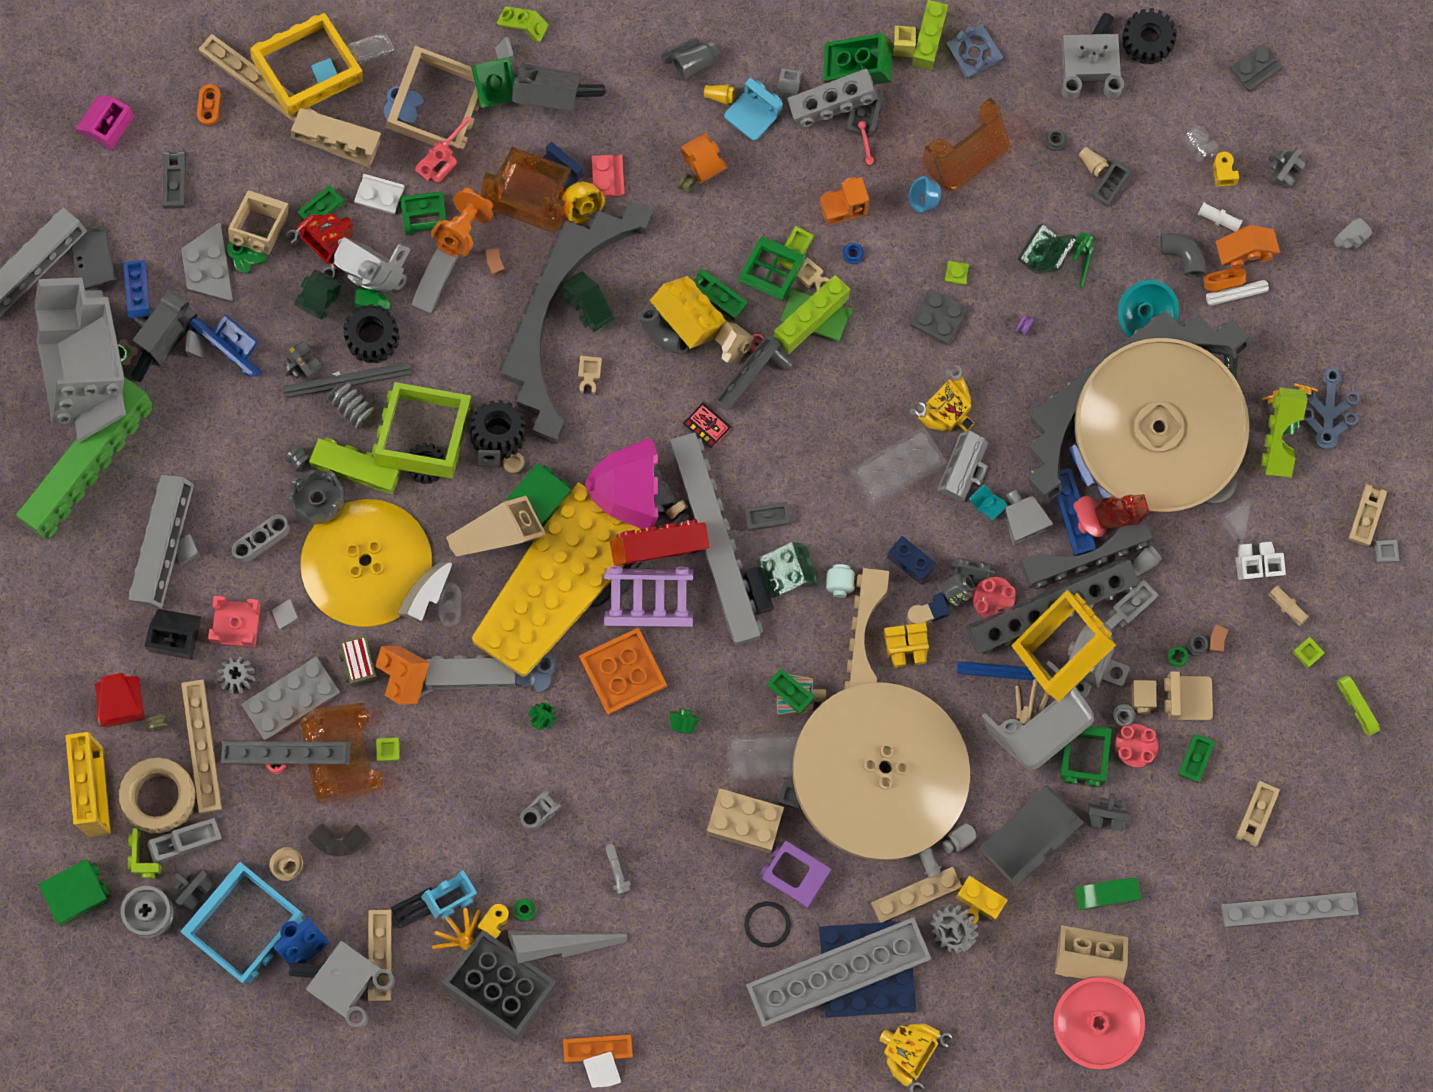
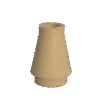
M1085 147L1079 153V157L1083 160L1092 176L1100 178L1110 167L1105 158L1096 154L1088 147Z

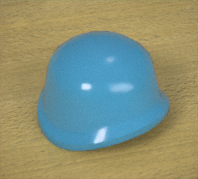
M928 176L916 179L909 191L910 205L918 213L934 209L941 199L940 185ZM925 194V203L920 202V195Z

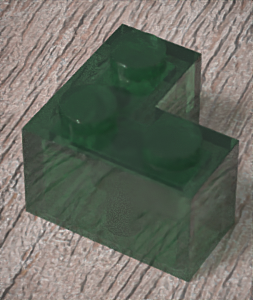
M583 271L561 284L565 291L562 293L564 299L568 304L571 303L575 311H579L581 316L578 318L584 328L588 327L593 332H596L615 320L599 286Z

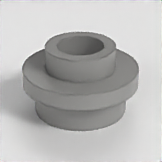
M1121 704L1114 709L1113 718L1117 724L1127 726L1133 723L1135 711L1130 705ZM1121 712H1127L1128 717L1123 718Z

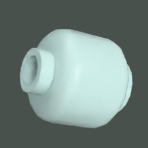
M833 565V568L827 571L826 589L833 593L834 597L845 598L847 594L852 593L855 589V572L848 565Z

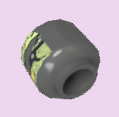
M957 573L943 582V591L941 592L946 602L958 606L973 597L975 585L968 575Z

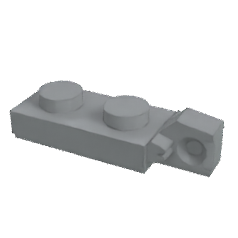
M1143 580L1108 613L1111 618L1105 623V626L1111 630L1117 625L1121 628L1124 627L1159 595Z

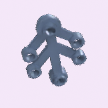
M1334 368L1326 370L1323 376V381L1327 385L1325 406L1318 400L1315 391L1311 392L1313 394L1312 397H1307V402L1324 419L1323 427L1314 419V412L1310 408H1306L1305 412L1310 413L1311 417H1304V420H1302L1317 434V445L1326 450L1335 447L1338 435L1347 428L1355 426L1358 420L1355 413H1347L1344 421L1332 429L1333 420L1351 406H1356L1360 399L1356 392H1350L1347 394L1346 399L1334 408L1336 386L1341 380L1340 372ZM1329 374H1335L1336 379H1330ZM1350 396L1355 397V398H1356V401H1355V402H1351V401L1349 400V397H1350ZM1353 417L1355 421L1350 423L1347 421V418ZM1329 435L1331 440L1325 441L1323 436Z

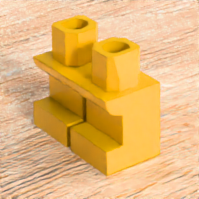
M926 622L906 625V628L904 625L884 628L883 633L888 658L891 657L894 668L905 667V655L912 654L915 665L926 664L927 652L929 650Z

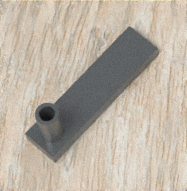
M766 335L714 400V403L728 412L769 359L784 371L788 370L793 361L778 349L781 343L777 339Z

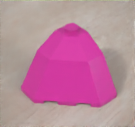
M652 438L645 439L609 454L591 470L590 476L586 479L585 483L586 490L589 491L592 501L609 516L641 529L655 526L658 518V508H656L654 503V494H658V477H654V468L658 464V454Z

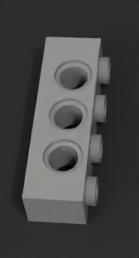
M864 69L787 99L794 121L798 128L809 127L820 120H828L842 112H850L855 107L869 105L874 100H877L878 96L868 70ZM857 91L854 95H850L851 92ZM837 98L836 101L830 103L832 99ZM817 105L815 109L810 110L812 106Z

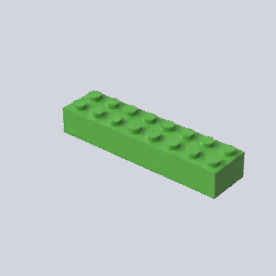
M124 378L122 392L126 415L80 443L76 439L16 514L25 527L42 539L51 538L56 533L58 523L68 518L75 502L79 503L85 495L84 490L88 485L92 486L97 481V474L102 468L106 469L112 461L111 456L115 451L119 452L124 447L126 437L129 434H134L139 427L137 423L142 417L146 418L152 411V402L147 393L128 379Z

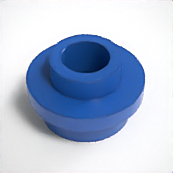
M849 243L844 247L842 255L847 263L857 264L863 259L864 251L859 244ZM855 251L857 256L851 257L849 252Z

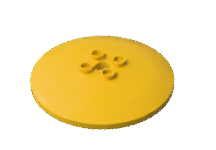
M362 499L344 503L341 512L334 519L323 524H315L305 540L301 554L302 580L314 604L330 618L355 627L380 626L402 617L398 615L404 599L415 583L432 568L430 544L420 524L402 508L392 503L375 499ZM362 556H370L372 561L369 565L362 566L359 563Z

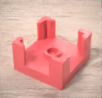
M214 596L213 608L215 614L213 629H209L208 640L211 644L255 648L261 609L259 601L247 599L248 603L227 601L225 597Z

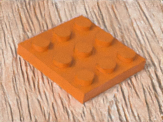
M639 627L579 655V659L608 716L667 688V684Z

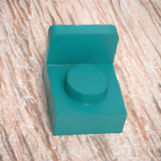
M982 485L969 498L977 511L990 520L995 519L1008 506L1003 499L992 494L986 485Z

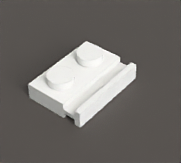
M363 174L354 203L395 215L405 187L399 183Z

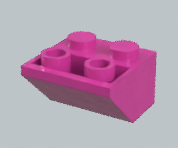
M98 95L75 130L112 151L135 116L131 108L121 101L110 96Z

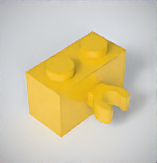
M971 876L967 878L956 896L958 900L971 907L967 910L968 914L974 916L973 924L978 922V913L994 922L1008 901Z

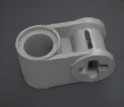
M546 790L521 813V826L526 831H535L560 811L562 806L560 804L557 805ZM528 815H533L537 821L529 825L525 823L524 819Z

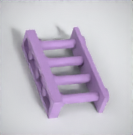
M610 566L609 569H605L604 579H611V609L605 611L604 626L693 627V612H688L686 609L687 580H693V569L684 566L676 567V569H622L621 566ZM620 579H633V609L631 611H622L620 609ZM642 579L656 580L655 609L653 611H644L642 609ZM664 580H678V604L675 611H666L664 609Z

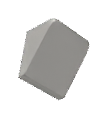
M505 37L495 47L498 59L510 57L512 64L515 62L510 39Z
M781 69L777 91L797 95L802 72Z
M188 331L185 343L187 356L203 358L205 337Z
M190 534L179 540L176 557L180 565L200 556Z
M291 599L272 609L279 630L300 622Z

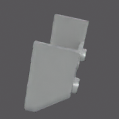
M1050 661L1046 663L1051 678H1053L1060 670ZM1074 687L1060 702L1057 700L1053 701L1024 726L1015 719L1006 720L998 726L986 713L982 715L989 734L1025 769L1035 770L1087 729L1094 721V714L1080 692Z

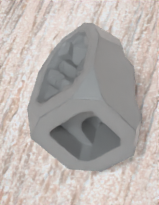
M1356 218L1335 238L1334 244L1339 249L1358 248L1372 235V230L1361 218Z

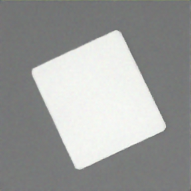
M611 1052L583 1060L592 1088L608 1087L621 1083Z

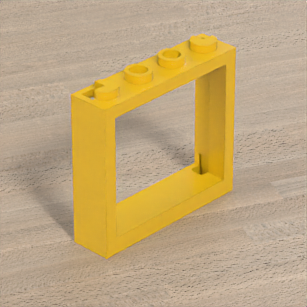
M325 13L314 15L308 21L302 24H295L289 30L283 33H276L272 38L264 42H257L250 48L252 61L288 117L298 113L300 108L307 109L363 81L362 69ZM324 28L349 69L289 97L264 59V56Z
M1066 590L1011 645L1043 689L1058 702L1116 646L1110 638L1112 633L1094 615L1095 612L1085 604L1086 601L1078 593L1073 595L1069 590ZM1076 610L1095 636L1051 678L1033 652Z
M89 732L66 735L73 824L88 837L111 835L103 746ZM99 751L100 758H93L92 752Z

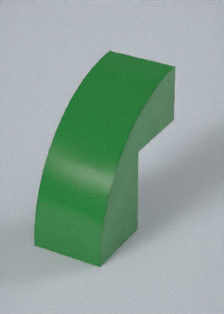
M1137 878L1111 880L1074 888L1078 910H1092L1106 905H1123L1141 900Z

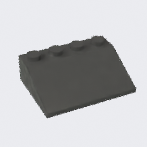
M482 930L444 980L441 991L510 1040L516 1042L556 984V981L528 961L518 964L514 951Z

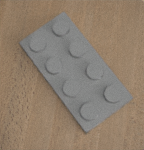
M316 656L241 705L264 741H267L339 695L340 692Z

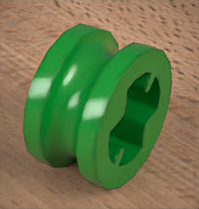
M1180 646L1173 647L1167 655V660L1173 667L1183 666L1188 659L1187 651ZM1177 651L1179 652V655L1181 653L1183 655V658H1181L1180 662H1176V659H1172V656H1174L1175 652Z

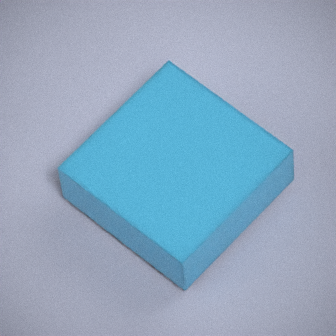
M331 58L311 65L318 83L337 75Z

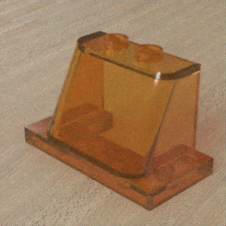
M512 147L497 175L485 173L482 181L481 197L492 202V210L557 234L559 227L563 223L566 201L561 200V197L570 178L571 168Z

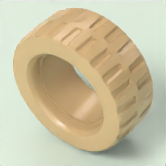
M156 757L140 761L126 772L120 784L119 804L122 812L135 827L151 834L169 833L174 829L180 828L183 823L187 822L188 817L192 815L196 804L195 785L190 775L183 767L170 759ZM163 776L175 781L179 793L174 808L163 816L153 817L144 814L138 806L140 788L153 777Z

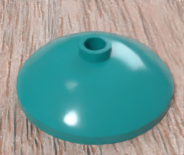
M1151 279L1136 282L1124 292L1120 299L1117 310L1120 328L1130 338L1138 328L1146 326L1155 315L1161 314L1164 311L1177 322L1179 304L1175 293L1163 282ZM1144 306L1145 311L1141 314L1140 309Z

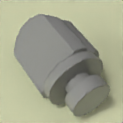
M962 824L946 835V840L942 842L944 850L950 854L953 850L959 852L971 845L976 838L974 828L968 824Z

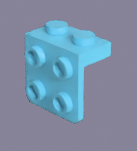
M749 78L745 83L744 93L726 111L724 118L749 139L757 141L781 115L783 103L779 96L774 93L770 94L765 90V86L760 81H754Z

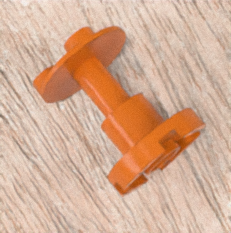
M464 188L454 196V204L461 213L460 216L453 217L451 221L443 220L437 222L431 231L432 239L435 237L437 240V247L454 257H457L458 254H463L462 257L467 256L473 247V240L469 234L472 228L471 221L475 220L479 223H486L493 216L492 202L474 193L470 188Z

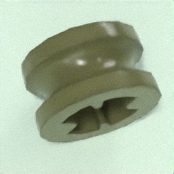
M688 172L682 177L677 188L679 190L683 189L684 193L688 194L696 184L697 178H692Z
M165 715L147 718L145 721L146 724H149L148 732L167 728V724L164 723Z

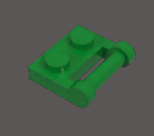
M443 191L400 197L405 235H411L412 232L432 230L437 222L447 220ZM440 216V220L410 223L412 218Z

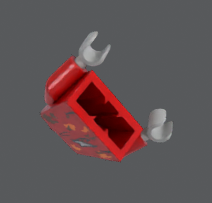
M333 213L325 216L309 215L296 226V230L287 231L286 238L289 239L292 235H295V238L290 242L291 245H297L301 238L327 265L331 263L330 267H326L323 270V276L327 271H332L333 275L329 279V281H332L336 277V269H340L334 263V254L339 247L338 241L343 239V237L351 238L352 232L349 229L353 227V222L349 217L339 220Z

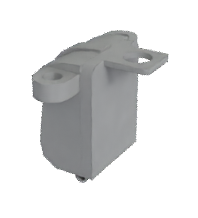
M343 237V239L338 241L339 247L334 254V263L343 272L348 274L347 278L353 283L366 289L388 292L392 289L400 290L405 285L407 277L403 274L404 268L402 265L410 252V248L398 244L393 255L388 259L369 246ZM403 251L401 259L396 261L398 253Z
M1087 625L1079 633L1076 642L1072 641L1068 649L1069 661L1095 636ZM1114 648L1075 686L1076 688L1079 686L1084 687V691L1080 692L1083 698L1088 696L1091 687L1098 688L1102 680L1120 687L1124 685L1130 667L1111 660ZM1115 667L1122 669V677L1113 679L1110 676L1111 669Z

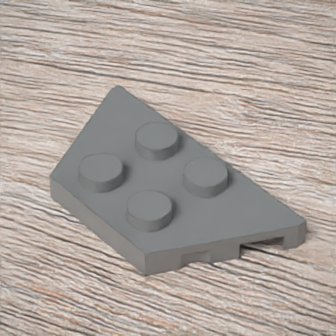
M217 223L181 248L188 291L233 302L221 223Z

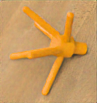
M463 909L465 932L463 933L453 920L447 917L446 921L458 934V937L455 938L435 931V935L452 942L433 945L432 949L460 946L463 950H468L475 941L472 935L481 910L478 909L470 926L468 909Z

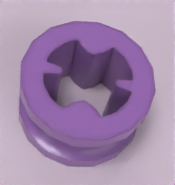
M1024 314L1016 328V332L1021 331L1023 336H1026L1034 319H1028L1027 315Z

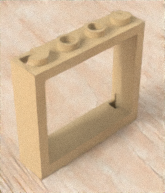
M415 46L385 128L435 146V142H444L447 139L397 121L419 61L467 80L475 81L471 66ZM476 86L463 119L464 121L465 117H470L471 122H468L458 133L455 142L451 141L448 146L456 154H458L459 148L464 149L468 137L464 136L466 129L471 131L475 120L471 117L473 110L478 112L480 106Z

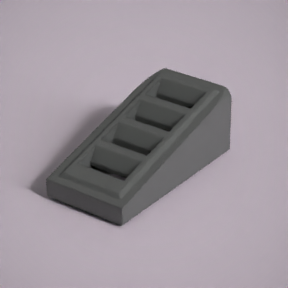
M1114 160L1091 196L1109 207L1132 174V170ZM1115 169L1122 173L1124 177L1121 178L1112 171ZM1111 176L1120 183L1116 185L1108 177ZM1104 183H1107L1108 185L1113 187L1115 189L1114 192L1104 187ZM1100 189L1110 195L1108 201L1098 193Z

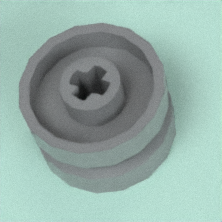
M151 886L138 887L128 893L122 902L120 912L122 921L128 930L146 939L157 938L165 934L173 924L175 916L174 906L169 897L161 890ZM152 910V912H149L146 917V911Z

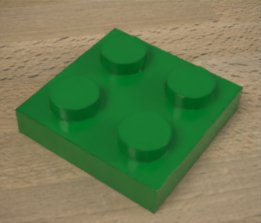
M510 57L471 66L481 108L512 100L515 78Z

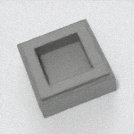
M1397 540L1375 541L1377 563L1399 562Z

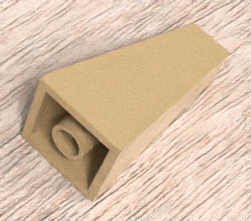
M527 496L501 503L450 534L446 539L451 551L457 557L523 543L542 537L546 533Z

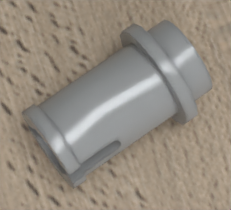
M932 848L918 853L926 870L924 874H927L930 878L941 873V866H938Z

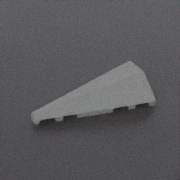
M507 930L508 939L518 964L559 953L564 958L627 942L626 933Z

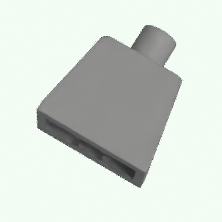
M1014 490L1006 495L1011 505L1007 506L1003 513L1013 545L1051 529L1052 521L1033 496L1022 499L1018 490Z

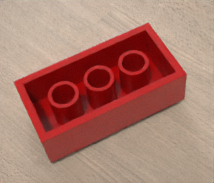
M697 519L680 523L678 527L677 523H671L657 527V530L656 526L638 530L636 531L637 533H635V530L624 531L616 534L615 539L610 540L614 566L691 554L710 548L705 522L698 523Z

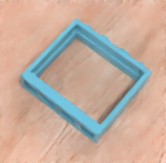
M239 862L180 932L241 983L246 985L247 982L251 984L259 975L257 970L262 964L266 966L274 957L272 952L275 948L273 946L282 939L280 931L244 974L240 973L195 935L244 876L248 877L293 914L288 921H295L299 925L303 921L301 919L303 913Z

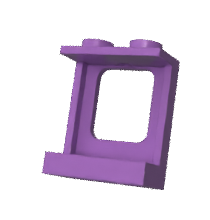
M785 840L784 844H778L772 853L775 857L772 863L769 864L767 862L760 873L763 875L761 881L763 883L767 882L800 903L799 905L803 908L808 909L830 874L831 868ZM783 853H789L809 866V872L798 888H793L772 874L773 868Z

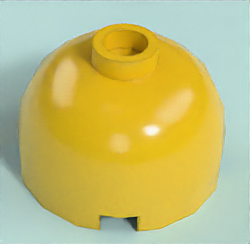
M584 181L569 186L561 200L564 214L577 225L589 221L591 217L587 216L599 209L601 212L605 203V197L601 191L592 183Z

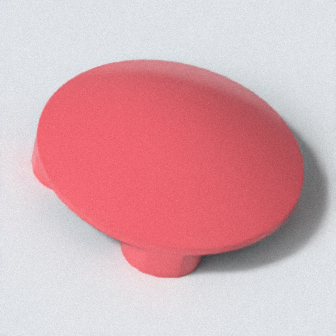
M1083 496L1075 501L1074 509L1079 520V530L1083 534L1089 533L1094 537L1103 536L1107 531V518L1101 505L1090 496Z
M989 577L982 580L976 586L973 593V606L976 612L983 618L1015 605L1016 601L1014 587L1000 577Z
M1140 724L1124 726L1116 735L1114 742L1118 758L1131 767H1144L1150 764L1157 756L1159 749L1155 731Z

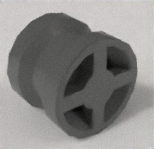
M302 445L294 447L285 457L288 463L293 464L296 472H300L306 465L310 464L311 455L304 452L305 449Z

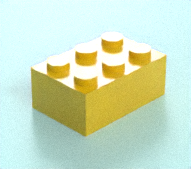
M688 276L664 283L650 299V302L690 349L714 340L724 323L727 322L723 315L710 303L709 298L697 288L695 282Z

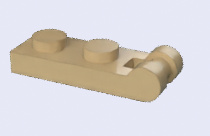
M1366 484L1348 537V540L1367 547L1371 544L1387 495L1386 490L1374 489L1369 484ZM1369 497L1376 498V502L1370 501Z
M1261 781L1257 783L1235 836L1236 839L1240 841L1242 839L1250 842L1249 845L1254 847L1258 845L1280 789ZM1248 826L1256 829L1254 834L1246 831Z

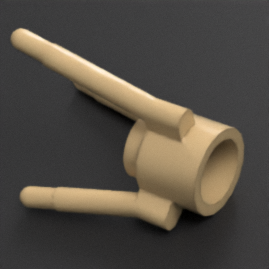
M1037 679L1033 680L1029 707L1024 706L1023 710L1020 686L1017 685L1015 687L1016 719H1020L1019 722L1022 725L1028 723L1044 710L1049 698V694L1045 692L1037 712V708H1034Z

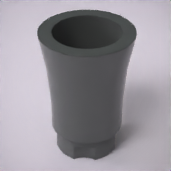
M708 42L687 51L673 54L671 59L681 80L685 82L696 73L720 60V54L716 45L713 42Z

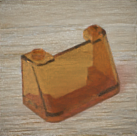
M991 97L979 108V123L981 126L954 147L943 139H936L925 147L922 166L940 187L947 192L958 190L1009 149L1010 140L1000 108Z
M364 702L313 709L301 721V732L304 742L351 743L349 765H309L316 800L319 804L347 799L382 789V774L378 773L376 769L371 770L362 728L365 727L366 722L369 720V714L364 707Z

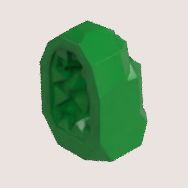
M357 287L355 296V308L357 311L361 310L360 306L362 305L365 308H369V304H374V308L380 305L384 311L386 309L390 310L391 304L387 296L380 294L376 290Z

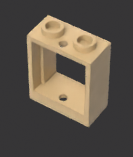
M248 190L228 228L229 242L237 246L253 249L259 253L270 254L288 217V203ZM250 211L276 219L267 239L241 230Z

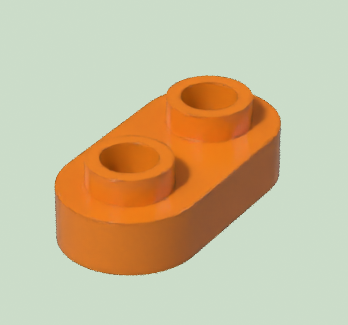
M213 84L204 85L199 91L197 118L200 124L206 127L215 125L218 122L220 113L221 93L219 88ZM213 94L214 98L207 99V96ZM206 114H212L210 119H205Z
M1230 268L1204 276V287L1210 292L1240 287L1246 282V271L1242 268Z

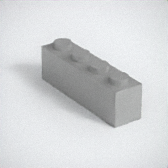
M461 655L454 656L453 659H445L443 656H433L431 659H426L430 663L426 674L427 690L516 688V672L497 659L489 658L487 655H478L476 658L471 659Z

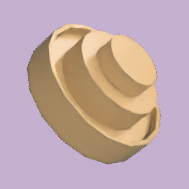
M291 847L281 848L270 859V871L277 879L289 881L295 878L302 870L303 859L295 849Z

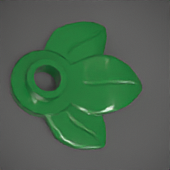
M229 242L227 246L228 255L234 259V266L241 273L248 274L251 264L267 262L266 254L263 252L259 253L244 246H241L239 251H234L237 245Z

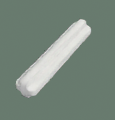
M1261 280L1236 288L1233 287L1219 292L1206 294V301L1209 306L1265 293L1269 291L1268 283L1266 280Z

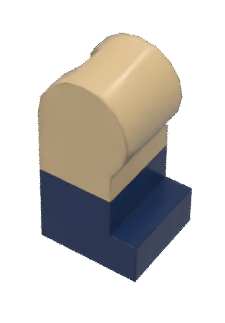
M942 592L933 595V602L929 604L912 606L907 615L908 623L926 622V624L948 617L950 611Z

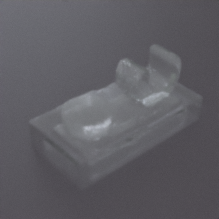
M386 32L350 43L347 46L358 65L392 54L395 50Z

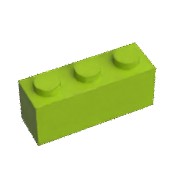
M931 0L927 1L912 66L933 70L948 4Z

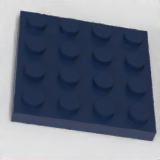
M900 922L819 927L821 954ZM913 968L826 1002L825 1017L916 1012Z

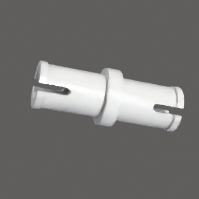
M1206 203L1202 204L1198 215L1214 221L1215 225L1219 226L1220 224L1234 232L1238 231L1243 221L1225 213L1226 211L1223 209L1220 211Z

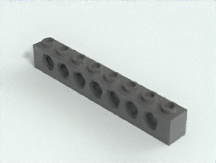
M1123 557L965 627L975 651L988 654L995 650L994 647L1002 644L1005 646L1015 641L1014 638L1021 636L1049 608L1050 604L1055 602L1066 590H1069L1072 594L1078 593L1086 601L1085 604L1093 608L1096 602L1101 600L1106 602L1113 599L1114 595L1119 592L1127 593L1134 589L1133 586L1139 584L1130 559ZM1112 576H1116L1115 585L1110 586L1109 579ZM1095 584L1097 590L1093 595H1090L1089 588ZM1036 610L1037 618L1034 621H1030V613ZM1013 619H1016L1017 627L1013 630H1010V622ZM997 628V636L990 639V630Z

